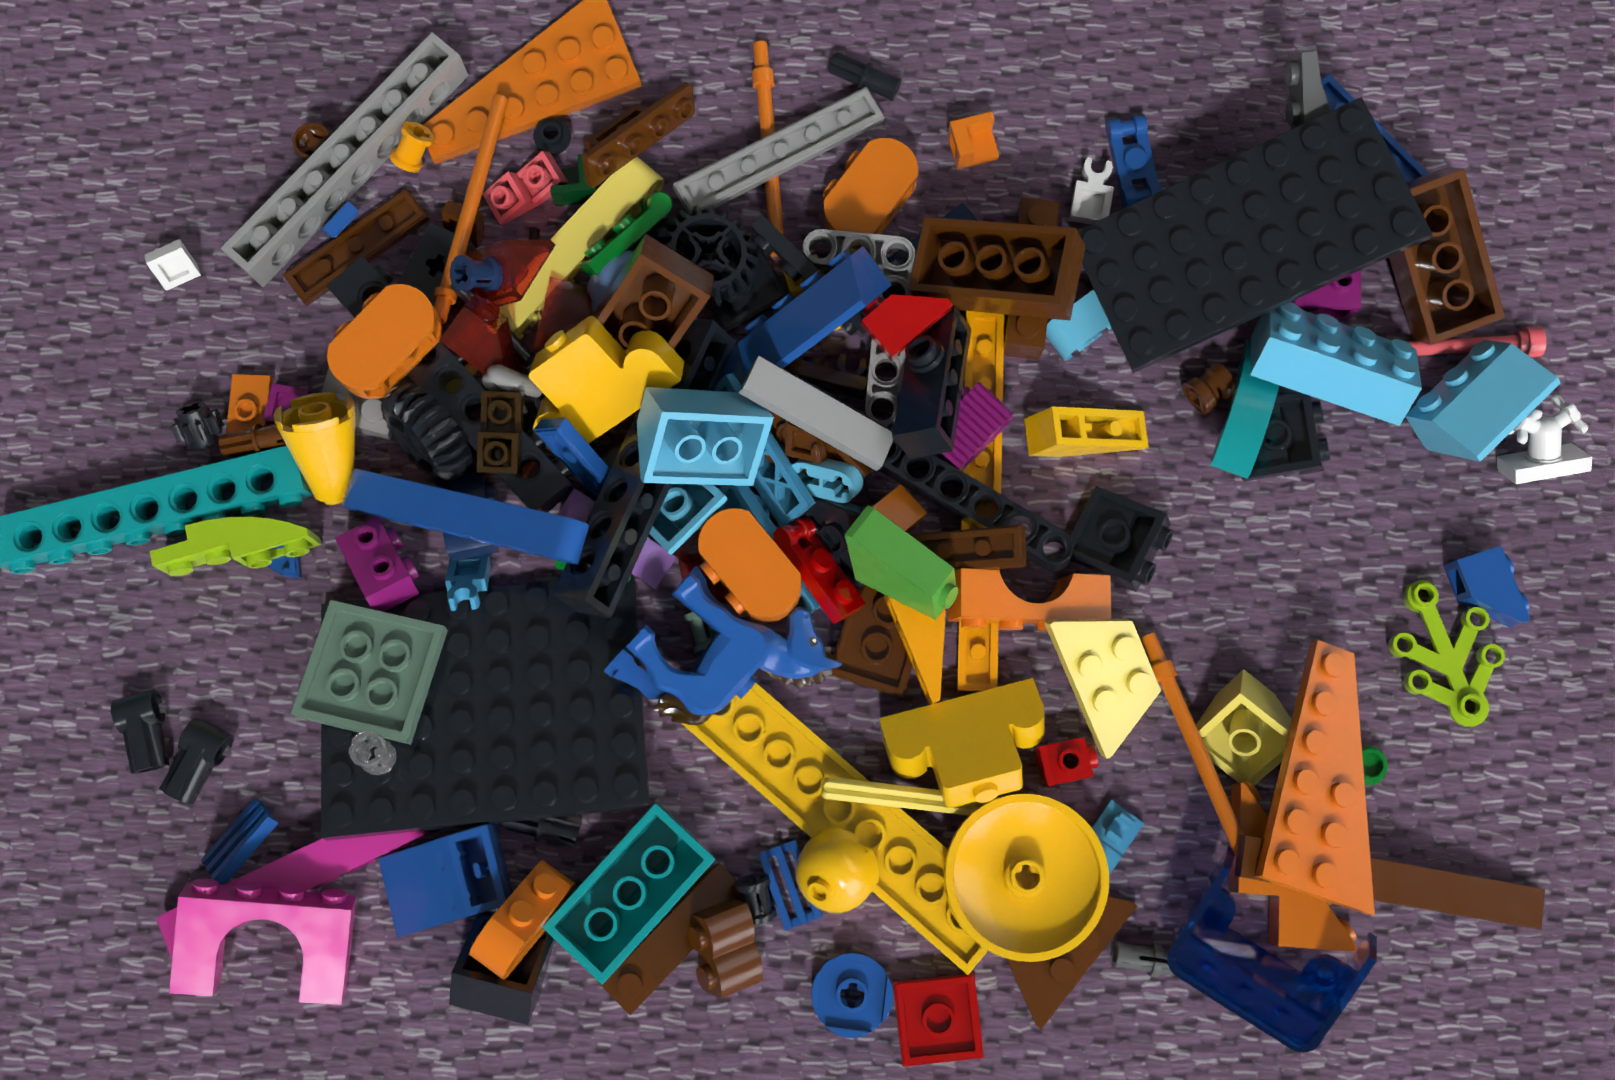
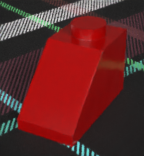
M891 294L883 301L879 296L862 311L866 317L861 320V327L892 361L906 349L907 345L914 338L924 334L951 310L953 304L947 298Z

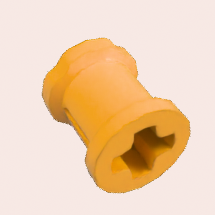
M406 121L401 126V133L403 134L398 146L391 150L389 158L400 169L415 173L422 169L423 161L421 158L426 147L433 144L435 136L424 125Z

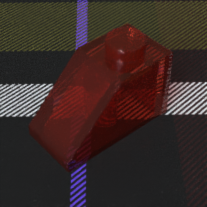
M475 293L439 341L483 374L487 373L489 367L497 364L517 371L519 368L508 317L501 313L500 308L493 301L482 298Z

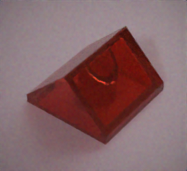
M504 240L465 253V255L473 260H481V258L488 256L496 257L502 264L503 281L498 290L484 291L480 287H473L474 291L491 309L521 301L556 245L551 240Z

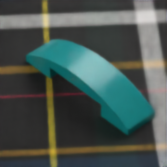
M1250 341L1246 342L1236 373L1239 375L1224 427L1218 435L1210 463L1213 467L1246 479L1251 474L1263 442L1279 388L1277 384L1250 375Z

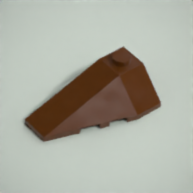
M720 863L709 868L699 877L603 985L600 984L630 1016L694 949L688 937V929L691 927L690 914L731 898L741 900L740 892L735 891L734 882L736 879Z

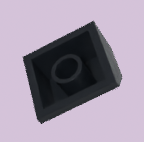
M485 912L479 913L451 972L449 1005L529 1025L541 993L555 939L545 931L509 976L503 980L469 955L476 938L493 916V914Z

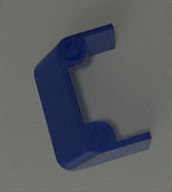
M1228 847L1197 895L1171 944L1167 956L1168 966L1176 977L1291 1050L1302 1053L1313 1051L1321 1044L1377 962V936L1369 932L1348 964L1332 955L1318 954L1311 957L1302 970L1298 971L1229 928L1236 914V902L1232 894L1221 887L1231 871L1235 856L1232 848Z

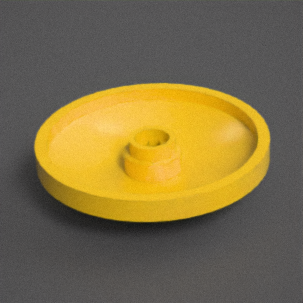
M1015 794L998 798L983 805L968 816L960 825L950 842L946 854L944 887L954 918L975 943L1002 958L1015 961L1038 962L1056 958L1071 951L1082 943L1094 930L1103 914L1108 898L1109 869L1099 838L1086 820L1076 811L1049 797L1034 794Z

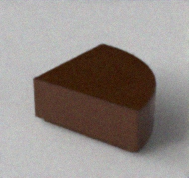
M786 420L785 455L821 464L826 459L824 442Z

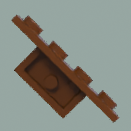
M687 82L682 83L647 109L636 103L584 140L586 152L582 155L586 184L592 188L596 187L691 118L695 113L692 85Z

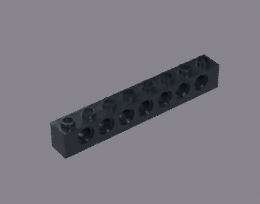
M361 256L326 287L355 318L362 311L364 302L372 294L380 293L386 286H389L393 278L378 262L371 266ZM439 341L430 350L436 351L435 359L429 364H420L419 361L407 376L412 382L426 388L429 394L435 395L437 401L444 405L447 412L453 416L456 424L461 427L462 434L477 452V432L481 430V420L472 421L470 420V415L476 407L481 406V391L489 390L483 385V376L480 373L473 377L465 368L470 362L455 345L447 349ZM455 378L462 379V385L457 391L452 393L445 392V386L450 380ZM532 429L526 433L522 430L519 473L496 474L527 508L548 513L573 491L574 488L568 480L573 474L559 458L556 457L552 462L542 452L547 446ZM537 462L540 464V471L536 476L532 478L522 477V469L527 463Z
M694 320L675 346L674 351L684 361L681 381L671 387L672 389L714 391L736 343L714 320ZM640 409L636 413L587 518L586 523L589 525L579 563L578 565L566 563L552 593L553 596L579 613L605 618L612 617L671 487V484L643 483L640 479L637 419Z

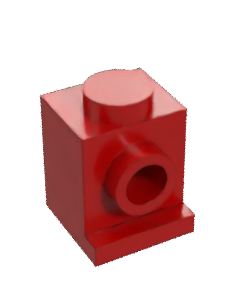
M1085 737L1034 748L1043 787L1094 777L1092 768L1098 767L1095 747L1093 744L1086 745ZM1067 753L1073 754L1076 758V765L1072 769L1067 768L1063 763V757Z

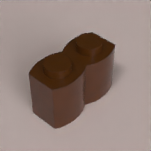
M731 898L690 914L691 927L688 929V937L694 950L698 951L699 967L696 969V976L699 985L706 993L721 999L763 980L761 958L755 944L754 923L746 902Z

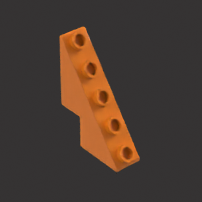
M1248 780L1244 783L1231 784V807L1244 835L1264 838L1269 816H1267L1259 804L1262 801L1259 792ZM1230 846L1229 892L1269 895L1268 944L1283 947L1357 952V945L1354 942L1357 936L1347 921L1343 918H1337L1330 908V905L1333 903L1275 883L1234 876L1236 857Z

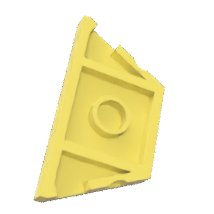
M1126 618L1107 620L1079 619V621L1048 619L1044 621V624L1101 756L1108 759L1113 756L1161 692L1133 621Z

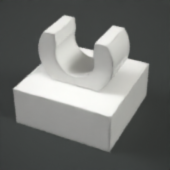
M180 239L145 254L146 264L166 291L201 276L197 263Z

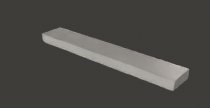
M864 87L673 183V190L690 216L692 208L696 204L702 213H706L708 206L713 204L714 208L756 188L882 123L885 117L867 87Z

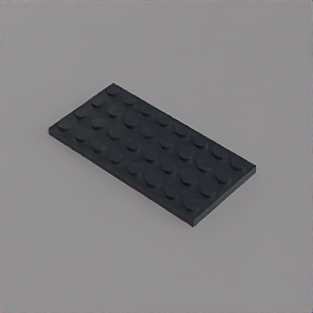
M1362 97L1077 230L1085 244L1082 261L1083 269L1132 374L1429 240L1433 234Z

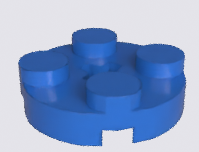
M857 952L841 953L828 959L816 973L811 990L812 1005L819 1020L832 1033L847 1038L863 1037L878 1028L888 1017L893 1003V988L884 968L872 957ZM849 983H856L857 989L864 992L863 999H857L855 1006H848L846 998L840 997L841 989H848Z

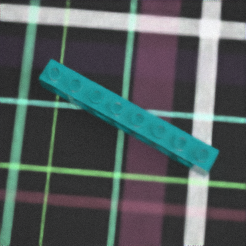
M286 445L0 516V568L10 570L11 574L29 573L36 570L35 564L49 561V564L52 565L65 564L74 561V555L84 552H87L89 555L105 554L113 550L112 545L124 542L130 546L141 545L150 542V536L164 533L166 536L182 535L186 533L185 525L226 518L241 514L242 517H254L264 514L265 507L277 504L282 508L298 506L303 503V498L313 496ZM273 475V485L268 490L261 491L263 479ZM235 484L234 495L229 500L224 501L223 493L225 489ZM196 494V504L191 509L186 510V500L191 495ZM158 503L157 514L148 520L149 508ZM119 513L120 520L118 524L110 529L109 523L111 518ZM81 523L80 533L75 538H72L73 527ZM42 532V540L40 544L34 548V538L37 534Z

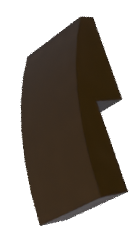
M481 391V430L477 432V472L519 473L524 392Z

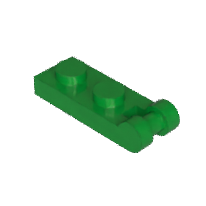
M658 192L644 198L641 202V212L634 218L630 214L626 215L612 227L616 234L607 242L600 238L584 252L587 259L580 264L589 277L594 274L598 275L608 262L620 256L668 214L672 207L670 197L666 193Z

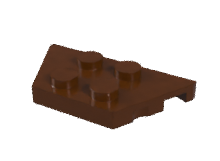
M1108 896L1103 914L1090 935L1077 947L1059 957L1038 962L1006 959L1032 1015V1019L1041 1030L1138 907L1134 902Z

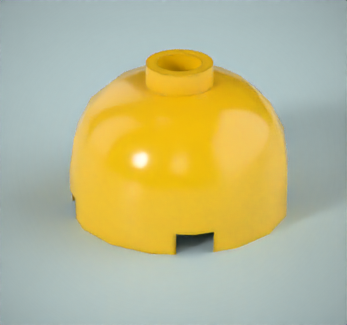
M826 828L819 831L806 843L796 862V881L800 892L808 902L828 913L848 912L860 906L870 895L879 880L880 869L875 854L870 848L866 852L857 843L860 838L852 832L840 828Z

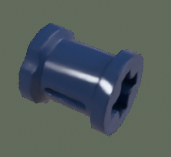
M458 255L451 262V283L458 291H469L473 287H480L484 291L498 290L503 281L502 264L499 259L492 256L481 258V260H473L467 255Z

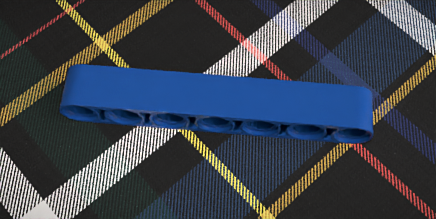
M360 469L352 470L342 507L363 514L378 516L379 518L575 565L579 563L589 528L587 523L572 518Z

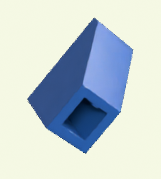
M1502 546L1443 565L1458 603L1468 608L1481 607L1487 611L1489 618L1507 627L1531 620L1528 614V600L1524 593L1518 589L1513 576V563L1510 557L1504 554Z

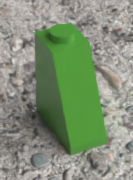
M867 505L845 533L855 580L936 620L943 609L950 608L956 600L958 587L956 585L954 568L875 508Z

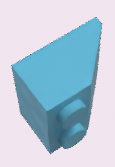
M671 484L649 534L667 553L672 555L728 498L714 485Z

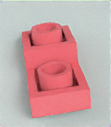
M542 151L517 173L508 171L482 195L499 224L504 225L552 197L550 192L551 186L568 184V181L552 154Z

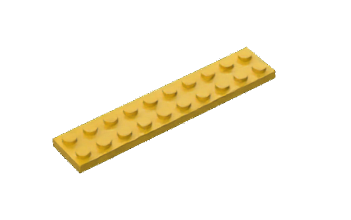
M756 682L745 696L740 699L735 695L722 710L715 712L703 724L687 725L681 723L811 838L826 828H840L858 836L860 839L857 843L866 852L869 848L873 851L880 869L878 883L872 892L963 972L969 975L987 953V950L975 943L963 931L949 907L944 887V863L948 849L899 807L824 799L822 797V783L825 777L870 781Z

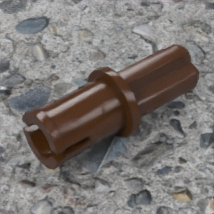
M254 424L250 430L224 434L218 439L220 452L222 455L227 456L255 451L258 453L286 446L275 424L266 426Z

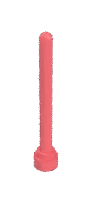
M1542 326L1523 327L1521 331H1516L1514 335L1446 339L1433 345L1418 341L1406 342L1413 348H1416L1417 356L1470 353L1471 348L1483 340L1512 343L1530 357H1541L1546 349V333Z

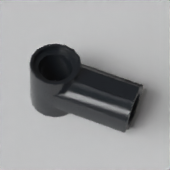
M155 689L116 699L111 703L112 720L119 733L123 734L131 774L150 772L170 765L161 723L165 721V712H160L159 703L163 702L160 694Z
M194 718L185 727L179 738L178 749L180 751L159 789L176 800L187 804H194L213 768L219 766L224 761L226 756L223 753L227 746L232 747L234 736L200 718Z

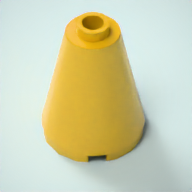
M336 392L313 393L290 400L291 408L283 412L280 406L273 415L275 425L316 500L322 501L327 505H336L343 502L351 473L354 469L355 402L351 396L346 394V401L337 399Z

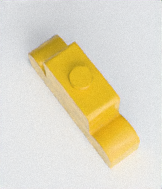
M589 316L565 333L563 330L555 333L546 342L545 348L535 355L529 379L546 397L541 401L533 428L537 426L541 419L566 418L589 444L639 410L646 387L671 388L680 382L684 361L662 336L650 330L635 333L630 338L627 350H625L595 317ZM547 446L546 448H547L555 457H557V456L550 450V448Z
M1033 678L879 718L882 739L893 772L901 778L915 779L922 776L928 767H932L947 808L972 802L986 803L994 800L999 795L1020 790L1023 786L1022 762L1016 747L1023 749L1032 748L1043 740L1045 734L1044 705Z

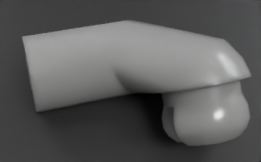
M501 364L489 367L487 373L482 378L483 385L489 391L504 389L510 392H524V395L535 398L542 394V391L529 379V375L522 374Z

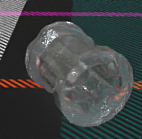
M368 730L360 732L352 739V744L349 747V755L352 761L371 775L387 773L396 762L395 748L379 733H373ZM376 746L377 748L374 750L376 757L372 760L368 759L372 756L370 749Z

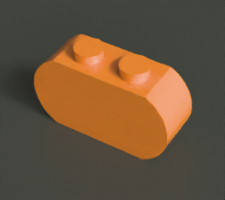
M891 138L874 139L869 141L861 152L855 150L846 162V172L839 180L834 178L828 184L822 196L825 198L823 212L825 229L881 234L914 192L918 178L916 157L908 146ZM855 245V246H853V247H851V248H852V249H860V248L863 247V246H861V245Z
M405 284L386 286L380 293L372 294L364 302L362 311L352 321L345 322L337 329L334 339L328 345L327 361L333 375L354 395L365 399L383 398L441 340L442 322L440 316L427 296L417 288Z
M732 508L722 510L706 521L701 529L698 540L699 553L704 561L699 567L714 585L721 581L730 592L724 598L739 616L746 612L752 620L758 622H774L786 617L799 602L802 590L801 574L749 511Z
M541 860L489 919L473 943L469 955L501 979L507 978L545 932L542 927L572 895L576 883L546 861Z

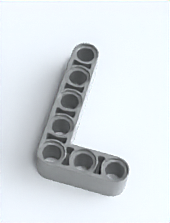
M827 229L814 230L805 237L803 243L804 256L818 270H833L828 264L832 259L845 249L849 251L851 247L861 245L868 249L872 259L892 284L890 287H897L902 290L904 295L911 296L908 289L915 262V249L908 239L900 236ZM822 241L831 247V253L825 258H815L811 255L810 248L814 243ZM892 249H901L906 253L908 260L901 266H895L888 262L886 254ZM871 339L865 415L888 428L895 422L898 407L897 394L901 390L905 350L891 361ZM884 362L891 363L897 372V376L888 382L881 381L875 374V368ZM884 400L890 403L893 408V415L887 420L876 419L871 412V406L875 402Z

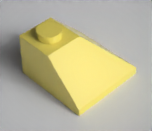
M1243 669L1216 694L1196 724V727L1210 759L1215 765L1238 783H1244L1248 780L1253 785H1256L1282 762L1292 719L1275 693Z

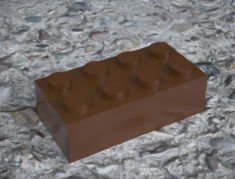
M1443 168L1406 182L1433 233L1431 239L1389 257L1413 340L1433 345L1505 318L1465 168Z
M924 217L908 290L913 296L947 298L953 306L956 305L958 310L1070 321L1085 244L1077 229L1071 227Z
M645 234L592 316L604 326L625 350H627L630 338L635 333L648 330L658 333L674 349L710 298L714 275Z

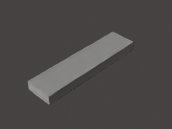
M760 356L754 360L739 391V394L876 471L882 467L893 442L890 430Z

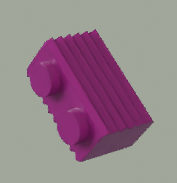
M980 382L972 389L969 386H965L962 389L953 451L936 454L937 457L963 471L1012 422L1014 413Z

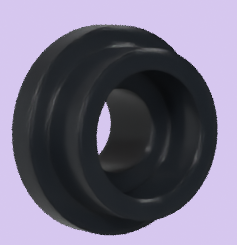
M547 118L535 127L533 139L536 147L541 152L546 151L552 155H557L568 148L571 142V133L564 121L557 118ZM549 131L558 132L554 139H547L545 137Z
M918 336L905 349L906 364L915 373L931 371L941 362L944 356V348L937 339L931 336Z

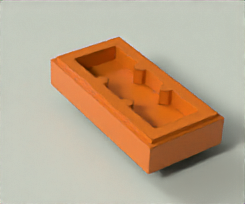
M232 374L226 434L250 430L254 424L270 425V423L263 420L271 385L274 383L273 377Z

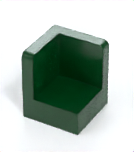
M583 154L577 155L578 167L561 169L568 184L550 187L555 206L584 204L599 188V184L594 188L586 184L582 162Z

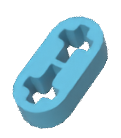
M826 458L819 464L798 459L792 464V467L813 497L837 503H846L855 497L863 487V478L859 470L845 462ZM803 469H807V474L803 472Z

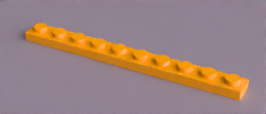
M966 311V322L971 329L964 387L969 386L972 389L980 382L1003 403L1004 314ZM1002 432L962 471L1000 494ZM983 502L976 507L975 512L979 517L990 518L996 514L997 509L993 504ZM961 520V530L976 529ZM959 622L957 692H981L997 687L999 623H986V628L964 629L961 628V622Z

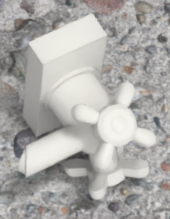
M1555 394L1550 397L1552 402L1560 409L1552 417L1542 416L1543 412L1541 410H1533L1509 433L1511 435L1517 431V441L1521 444H1525L1528 440V451L1497 456L1498 472L1514 484H1521L1591 471L1592 456L1572 443L1561 445L1562 428L1566 425L1574 424L1582 434L1588 430V425L1581 420V414L1575 404L1565 403L1560 395Z

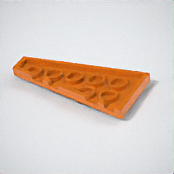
M581 1L423 124L435 136L433 144L427 146L434 164L436 165L479 148L494 95H502L508 99L497 139L499 141L534 128L544 119L560 118L642 87L641 80L608 1Z
M1316 640L1310 642L1255 877L1365 915H1375L1355 656L1350 651Z

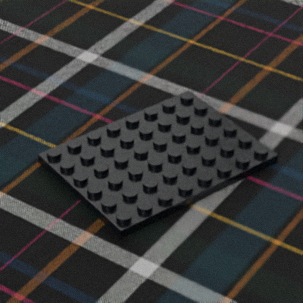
M631 574V579L627 582L611 618L579 613L553 596L552 593L559 580L488 587L487 591H478L480 605L474 610L471 608L470 600H462L457 604L456 611H451L447 591L418 594L384 611L390 614L443 625L448 632L411 745L321 724V838L328 841L650 808L643 694L632 685L610 677L603 671L639 632L634 575ZM366 599L342 602L372 609ZM329 603L321 604V625ZM629 651L632 654L635 663L639 667H641V661L637 657H635L631 651Z

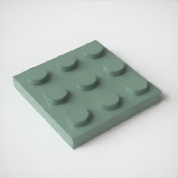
M330 600L291 715L295 718L411 745L448 630L443 625Z

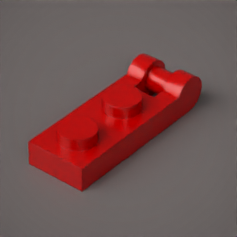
M801 517L793 521L791 525L786 524L775 529L773 533L774 542L800 572L801 580L833 624L858 612L866 604L855 586L849 581L832 555L815 535V524L810 518Z

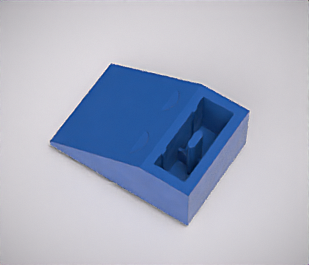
M486 824L378 858L397 938L500 908L513 893L496 824Z

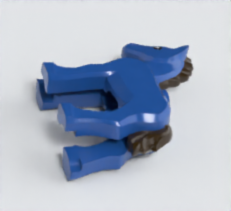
M696 565L678 584L672 595L717 633L701 654L692 672L677 670L664 660L656 647L655 633L646 624L603 671L610 677L637 688L648 699H659L658 703L654 705L653 710L658 711L660 717L671 716L672 722L700 725L708 721L715 712L722 710L735 695L740 699L745 696L756 682L752 675L757 669L764 671L770 678L777 679L785 686L793 684L797 688H803L804 686L812 687L813 683L821 684L826 677L833 674L832 668L841 666L842 662L837 661L835 657L831 656V646L823 645L813 626L811 614L807 609L795 607L787 615V632L785 638L760 623L733 614L727 606L720 603L711 594L706 584V578ZM629 651H631L633 655L643 663L647 671L639 667L635 663L634 658Z

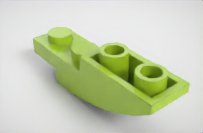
M226 517L185 525L186 541L149 552L153 567L170 576H183L193 572V567L206 563L208 565L227 563L231 560V556L234 560L248 568H262L270 565L272 559L282 556H303L310 552L309 548L322 544L320 537L309 529L290 522L259 517ZM284 545V548L269 550Z

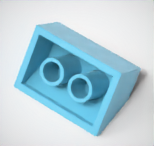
M1483 340L1473 346L1470 353L1455 368L1446 372L1443 379L1429 393L1423 395L1405 417L1427 450L1481 462L1561 382L1556 375L1512 343Z
M646 387L637 419L640 479L643 483L753 486L774 417L768 409L739 394V392Z

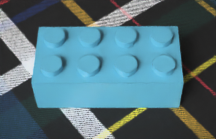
M1292 302L1261 315L1251 335V376L1398 426L1402 423L1422 389L1417 350L1408 342L1400 339L1389 340L1377 336L1368 328L1361 326L1354 328L1339 323L1338 320L1327 314H1312L1302 310Z

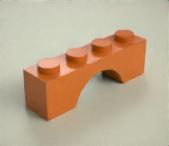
M960 568L955 571L958 594L952 606L948 608V621L961 622V628L983 629L986 628V623H999V630H1022L1023 624L1036 625V631L1048 632L1044 621L1048 619H1057L1059 621H1079V619L1107 620L1111 619L1110 575L1071 574L1057 580L1051 595L1043 603L1037 604L1024 601L1014 595L1004 583L999 570Z

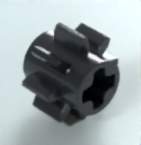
M193 402L182 406L176 411L177 417L173 419L175 424L170 426L177 443L185 441L186 445H189L191 449H203L218 441L219 437L217 434L222 432L220 428L224 426L218 409L210 410L204 402Z

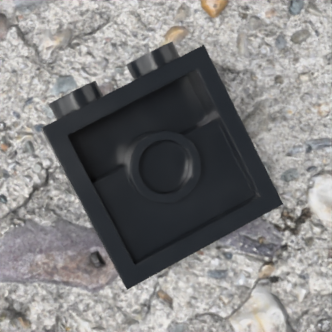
M1301 392L1276 396L1259 453L1248 479L1242 477L1244 482L1280 475L1290 477L1324 471L1323 461L1330 460L1327 437L1319 438L1317 424L1324 423L1321 400L1313 401L1312 396Z
M1096 486L1070 535L1073 541V553L1070 561L1094 570L1100 575H1110L1111 582L1137 592L1141 584L1148 585L1154 576L1156 564L1152 561L1158 549L1165 551L1172 540L1173 529L1169 528L1171 523L1168 515ZM1065 549L1061 552L1063 556L1066 554Z

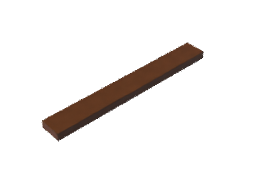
M1239 835L1234 876L1269 882L1255 877L1264 838ZM1370 858L1374 901L1542 930L1545 889Z

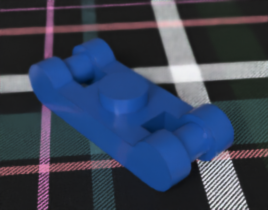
M1144 114L1133 115L1131 120L1120 121L1119 118L1106 120V134L1124 209L1162 191V187L1158 182L1147 134L1146 116ZM1133 135L1135 143L1124 145L1122 136ZM1144 182L1145 189L1136 191L1133 188L1132 184Z

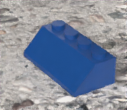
M864 246L852 255L848 249H845L828 263L833 270L825 276H822L817 271L800 284L804 291L802 294L794 298L789 293L772 306L776 314L767 320L764 314H762L745 327L749 335L738 342L745 379L754 360L758 356L783 369L866 307L892 285Z

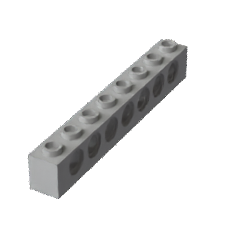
M431 32L220 249L260 286L264 287L389 158L391 150L398 146L403 135L401 133L402 124L406 121L422 124L469 76L460 55Z

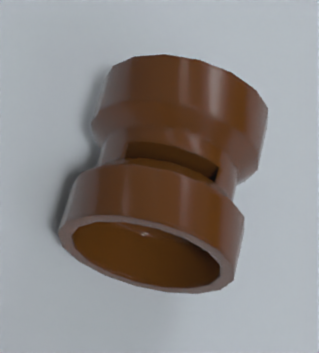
M310 122L303 124L296 130L292 142L294 149L305 162L331 135L321 124Z
M1214 362L1204 369L1201 377H1192L1182 387L1184 395L1197 412L1206 415L1216 408L1219 400H1227L1233 396L1236 382L1222 364Z

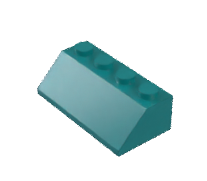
M655 803L542 928L603 985L716 858L661 804Z

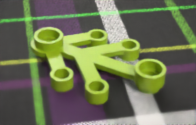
M1425 580L1413 582L1405 588L1403 601L1408 609L1420 613L1436 652L1418 645L1415 638L1409 633H1399L1392 636L1388 643L1389 650L1396 657H1407L1445 675L1451 690L1433 683L1431 676L1424 670H1415L1406 674L1403 681L1404 687L1411 694H1422L1446 705L1450 717L1457 724L1464 727L1477 726L1484 722L1488 716L1489 703L1484 696V691L1493 669L1504 663L1505 652L1496 644L1480 647L1476 653L1478 664L1469 683L1462 669L1478 631L1485 629L1489 624V614L1481 607L1465 610L1461 615V628L1452 646L1436 608L1439 600L1437 588ZM1420 589L1427 591L1429 595L1427 602L1420 600L1418 596ZM1471 613L1479 616L1480 624L1478 626L1471 623ZM1399 638L1407 642L1408 649L1406 652L1399 650L1397 646ZM1487 650L1494 652L1496 657L1494 663L1487 661L1485 656ZM1415 675L1423 680L1421 689H1417L1413 685L1412 680ZM1467 700H1471L1475 705V710L1472 714L1468 713L1465 709V702Z

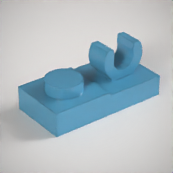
M1113 800L1108 801L1091 826L1104 849L1109 875L1145 824Z

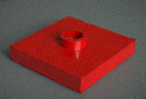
M973 972L969 973V975L962 973L892 981L902 1067L984 1058Z

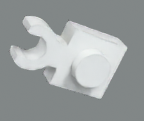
M1087 157L1082 168V177L1086 182L1076 181L1068 221L1090 225L1109 216L1114 187L1103 184L1109 179L1113 166L1111 161L1106 162L1102 173H1095L1091 169L1092 158Z

